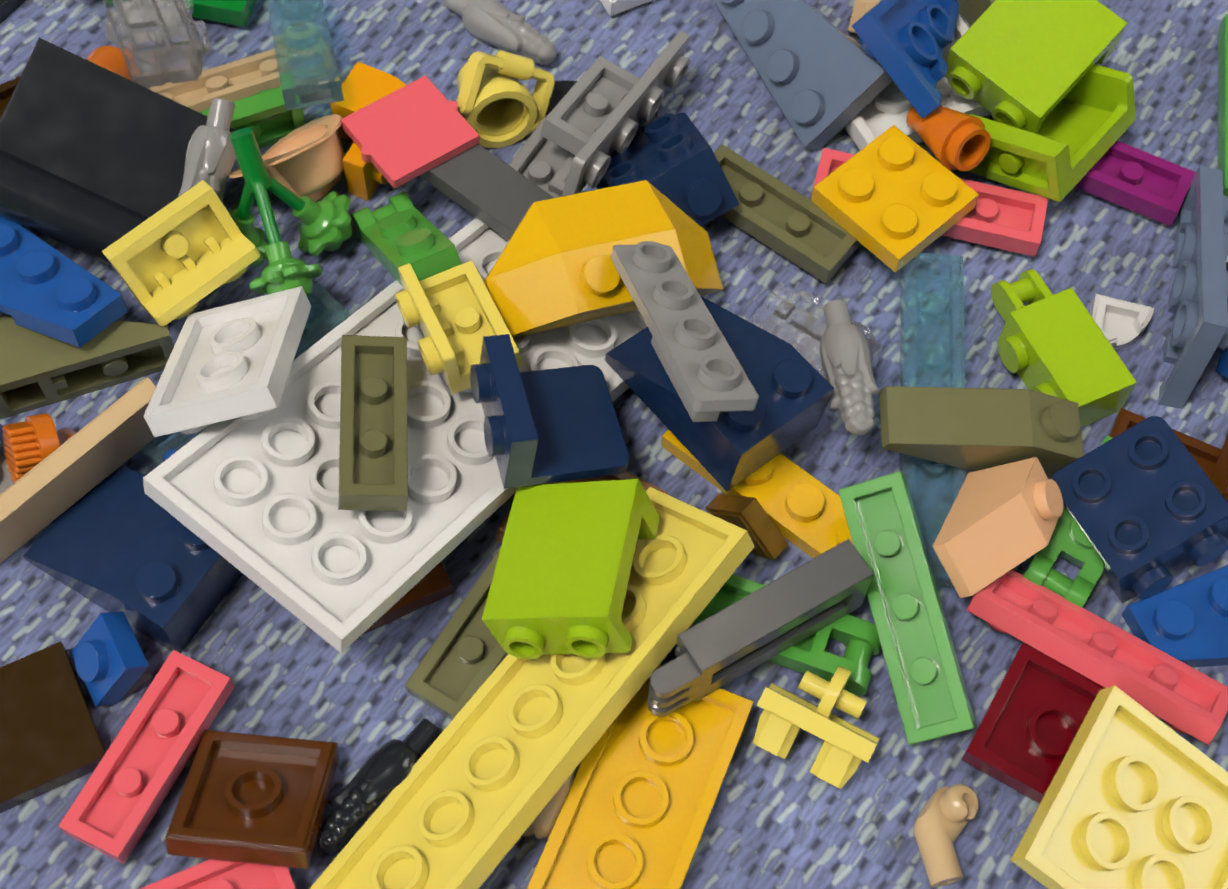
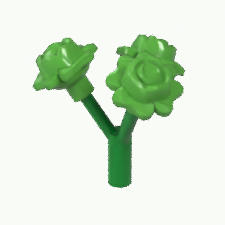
M242 128L236 130L229 135L245 184L239 207L233 210L230 216L241 233L256 246L261 254L250 265L255 267L261 266L266 257L269 263L261 272V277H257L249 283L250 290L257 294L266 293L268 295L302 286L308 298L312 293V279L322 274L321 267H319V264L306 265L304 261L292 257L288 242L281 240L267 190L292 207V214L301 221L297 227L300 233L298 249L302 252L308 251L313 256H318L323 250L334 251L340 248L342 242L352 236L351 216L348 212L351 202L350 198L346 195H339L334 191L316 203L307 196L299 198L268 175L253 129ZM254 198L258 205L268 243L265 241V232L258 227H253L255 218L251 213Z

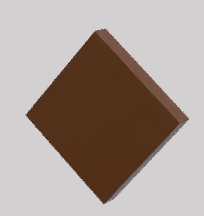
M204 730L165 837L168 855L308 869L340 758L338 743Z

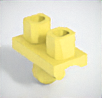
M840 665L830 682L809 671L805 672L798 689L820 699L821 701L818 706L774 683H771L770 687H765L757 703V706L764 710L759 718L753 743L776 756L786 759L801 729L825 740L810 772L840 789L843 788L855 773L861 760L869 762L880 738L832 714L834 708H837L859 719L867 703L866 700L844 689L852 671Z

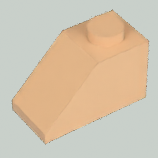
M1037 457L967 474L932 546L960 598L973 596L1048 546L1058 519L1063 513V498L1060 488L1053 479H1048Z

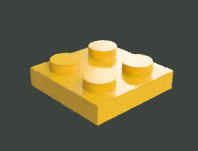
M892 125L814 186L811 201L896 273L973 210L979 194L895 125Z

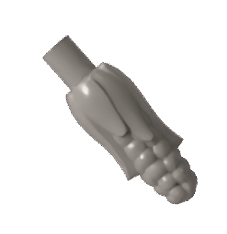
M444 0L446 8L462 16L464 26L475 38L492 44L503 51L531 58L534 63L547 65L555 60L557 50L554 43L549 41L547 36L540 34L531 24L526 23L525 16L511 12L498 0Z
M212 98L206 125H200L196 128L189 141L183 182L178 197L204 180L213 188L223 203L228 175H230L236 157L229 138L236 106L234 103L220 98Z
M832 300L823 307L827 328L820 340L822 367L827 381L835 388L830 398V409H839L841 419L845 423L847 431L856 435H865L874 426V401L872 396L880 392L872 372L870 347L861 329L851 324L847 303L843 300Z

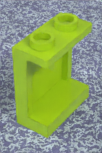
M995 0L950 48L946 61L948 66L945 77L958 95L965 99L977 101L992 113L993 119L996 122L1037 134L1044 119L1097 62L1102 65L1113 53L1128 23L1098 0Z
M1094 64L1044 119L1037 134L999 123L995 120L969 114L983 121L985 130L990 134L991 143L985 158L979 165L968 172L1061 202L1136 120L1132 75Z
M639 479L541 484L516 488L482 616V621L506 653L522 659H537L543 654H575L585 658H599L605 653L630 652L632 637L622 623L621 614L635 548L639 539L656 538L660 519Z

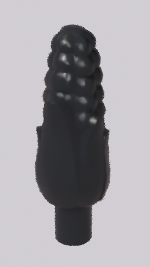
M423 718L403 741L393 739L380 746L369 756L350 783L328 801L332 810L330 815L324 818L316 838L317 846L321 851L331 855L339 853L341 848L348 844L392 790L408 777L415 763L442 733L431 721Z

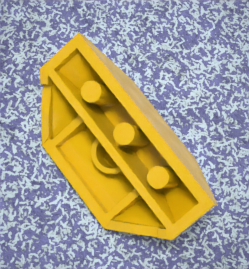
M647 180L534 202L483 281L512 338L638 310L611 260L614 245H637L643 241H653L669 245L674 250L700 296L723 290L708 232Z

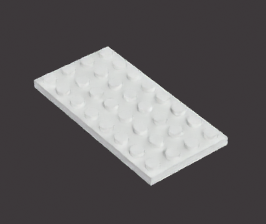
M477 217L449 238L455 244L461 264L472 260L483 281L508 243L506 238ZM397 280L294 359L278 408L272 409L266 415L256 419L245 420L239 417L211 424L143 477L144 493L340 653H343L516 492L517 488H503L496 457H490L486 449L484 438L485 416L482 404L475 403L471 388L452 395L442 372L433 376L430 375L417 344V340L424 338V335L419 325L408 329L398 308L394 294L404 289ZM639 310L513 338L520 351L523 365L519 367V371L528 372L582 365L597 366L604 374L613 403L629 386L605 361L606 353L646 328L647 325ZM342 335L407 337V511L338 510Z

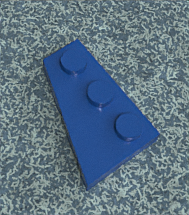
M880 0L856 21L852 28L859 35V42L865 53L882 65L921 118H924L940 106L942 93L936 89V85L940 79L946 76L948 63L942 58L944 48L953 41L960 4L957 0Z
M1228 565L1162 591L1147 599L1130 604L1121 614L1134 636L1192 668L1228 665Z

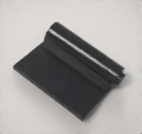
M39 38L0 119V216L111 265L102 251L178 197L183 182L189 141L196 128L200 125H206L208 117ZM230 127V131H229V132L232 133V132L236 131L235 129H233V128Z

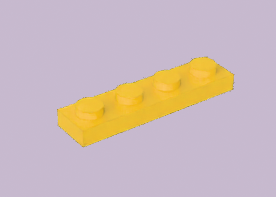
M669 429L662 435L661 446L722 492L728 495L756 498L781 535L811 558L821 555L847 539L852 542L840 496L780 453L729 491H726Z

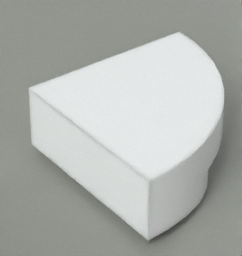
M1096 294L1091 303L1089 313L1112 347H1114V350L1119 351L1133 344L1142 335L1141 332H1144L1154 308Z

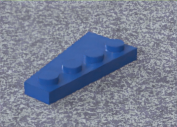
M0 216V312L11 315L16 325L81 348L128 312L121 293L18 223Z

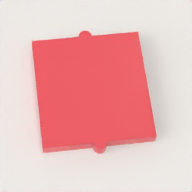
M426 75L340 119L343 130L361 149L362 160L364 162H372L394 189L480 143V135L458 112V103L456 101H448Z

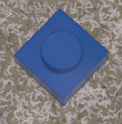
M124 611L100 613L71 651L77 673L85 682L96 707L120 702L149 667Z

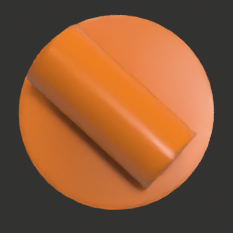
M48 413L27 416L25 422L3 425V432L1 434L3 437L2 449L4 450L3 456L6 457L5 463L8 465L7 470L11 474V481L15 483L77 432L71 428H61L56 431L55 424Z

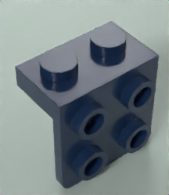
M684 112L678 114L668 113L653 119L646 125L645 132L633 138L623 154L614 151L610 156L611 161L606 173L596 186L598 190L647 180L700 226L740 205L711 146Z
M509 334L483 337L480 363L471 365L470 383L475 403L482 404L485 416L484 438L486 449L490 457H496L504 489L616 475L626 470L629 461L628 450L604 374L599 367L582 365L520 372Z
M1151 416L1058 470L1052 477L1060 488L1064 506L1105 562L1108 583L1122 604L1137 595L1140 599H1147L1158 594L1171 584L1174 579L1172 576L1174 573L1193 562L1197 566L1209 564L1228 550V502L1167 422L1159 416Z

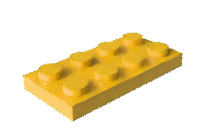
M650 676L582 760L527 889H681L754 701L719 688L698 701L693 700L665 717H658L649 711L647 705Z

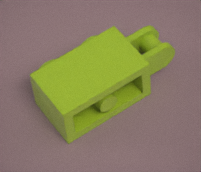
M1034 269L1021 272L1019 279L1012 283L1001 280L992 284V301L1005 321L997 341L999 355L1003 364L1010 372L1018 373L1027 389L1078 403L1081 428L1113 415L1123 408L1137 382L1072 287L1053 295L1041 276Z

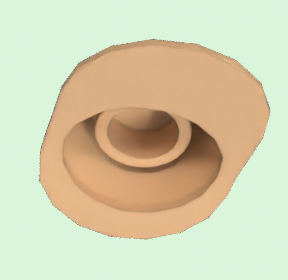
M337 114L323 116L295 129L280 139L262 155L268 175L299 198L307 196L314 202L323 198L340 180L342 170L344 169L342 159L345 154L337 134V129L342 124L340 120L342 117ZM240 167L231 171L228 178L242 177Z

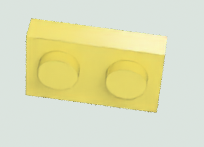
M204 180L102 251L140 305L160 326H165L172 320L181 319L190 314L197 307L200 300L222 284L231 283L240 278L246 272L248 266L261 256L256 246L241 233L213 188Z
M472 260L421 281L418 280L410 263L398 267L404 290L395 293L394 296L400 313L408 329L419 325L424 338L417 340V344L424 363L431 376L442 372L452 395L471 388L470 368L472 364L480 363L483 337L509 334L518 368L523 366L520 351Z

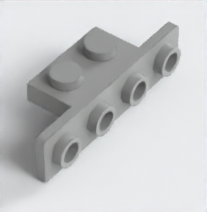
M680 30L641 78L599 56L544 119L540 135L575 155L562 196L578 194L586 185L595 188L609 167L611 154L614 151L623 154L630 145L638 129V121L641 118L646 121L651 120L663 100L664 90L667 86L673 90L678 87L690 65V59L684 57L690 35Z
M643 241L637 245H614L611 260L653 336L651 344L692 421H717L721 411L754 410L759 398L756 390L672 247L653 241Z

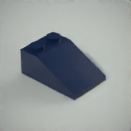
M700 296L759 396L754 410L721 411L717 421L693 422L651 344L653 336L648 327L606 353L605 361L726 491H729L815 429L835 388L790 343Z
M121 465L58 516L23 557L26 561L108 612L124 611L131 627L171 652L175 650L181 653L243 573L144 493L143 477L146 474Z

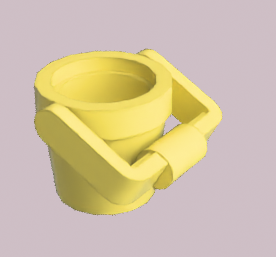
M481 51L474 52L469 57L468 62L460 69L457 76L459 94L456 102L458 103V112L480 135L479 145L485 148H502L513 145L523 139L529 132L533 133L545 118L555 83L554 76L546 70L535 67L531 58L506 51H499L496 55ZM530 78L537 80L533 95L530 94L525 86L520 84L518 79L524 81Z

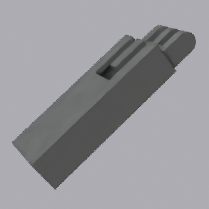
M847 539L680 633L677 637L678 647L675 649L676 658L656 669L651 675L647 702L649 711L655 716L665 717L693 700L698 701L861 607L874 575L873 571L852 542Z

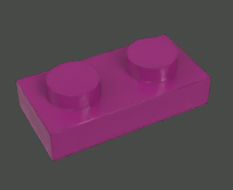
M1117 140L1075 187L1171 226L1196 172Z

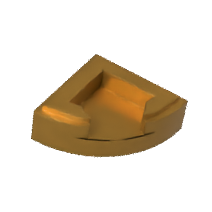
M719 493L705 507L708 511L707 513L747 530L755 546L751 552L756 555L775 560L788 546V543L754 497Z

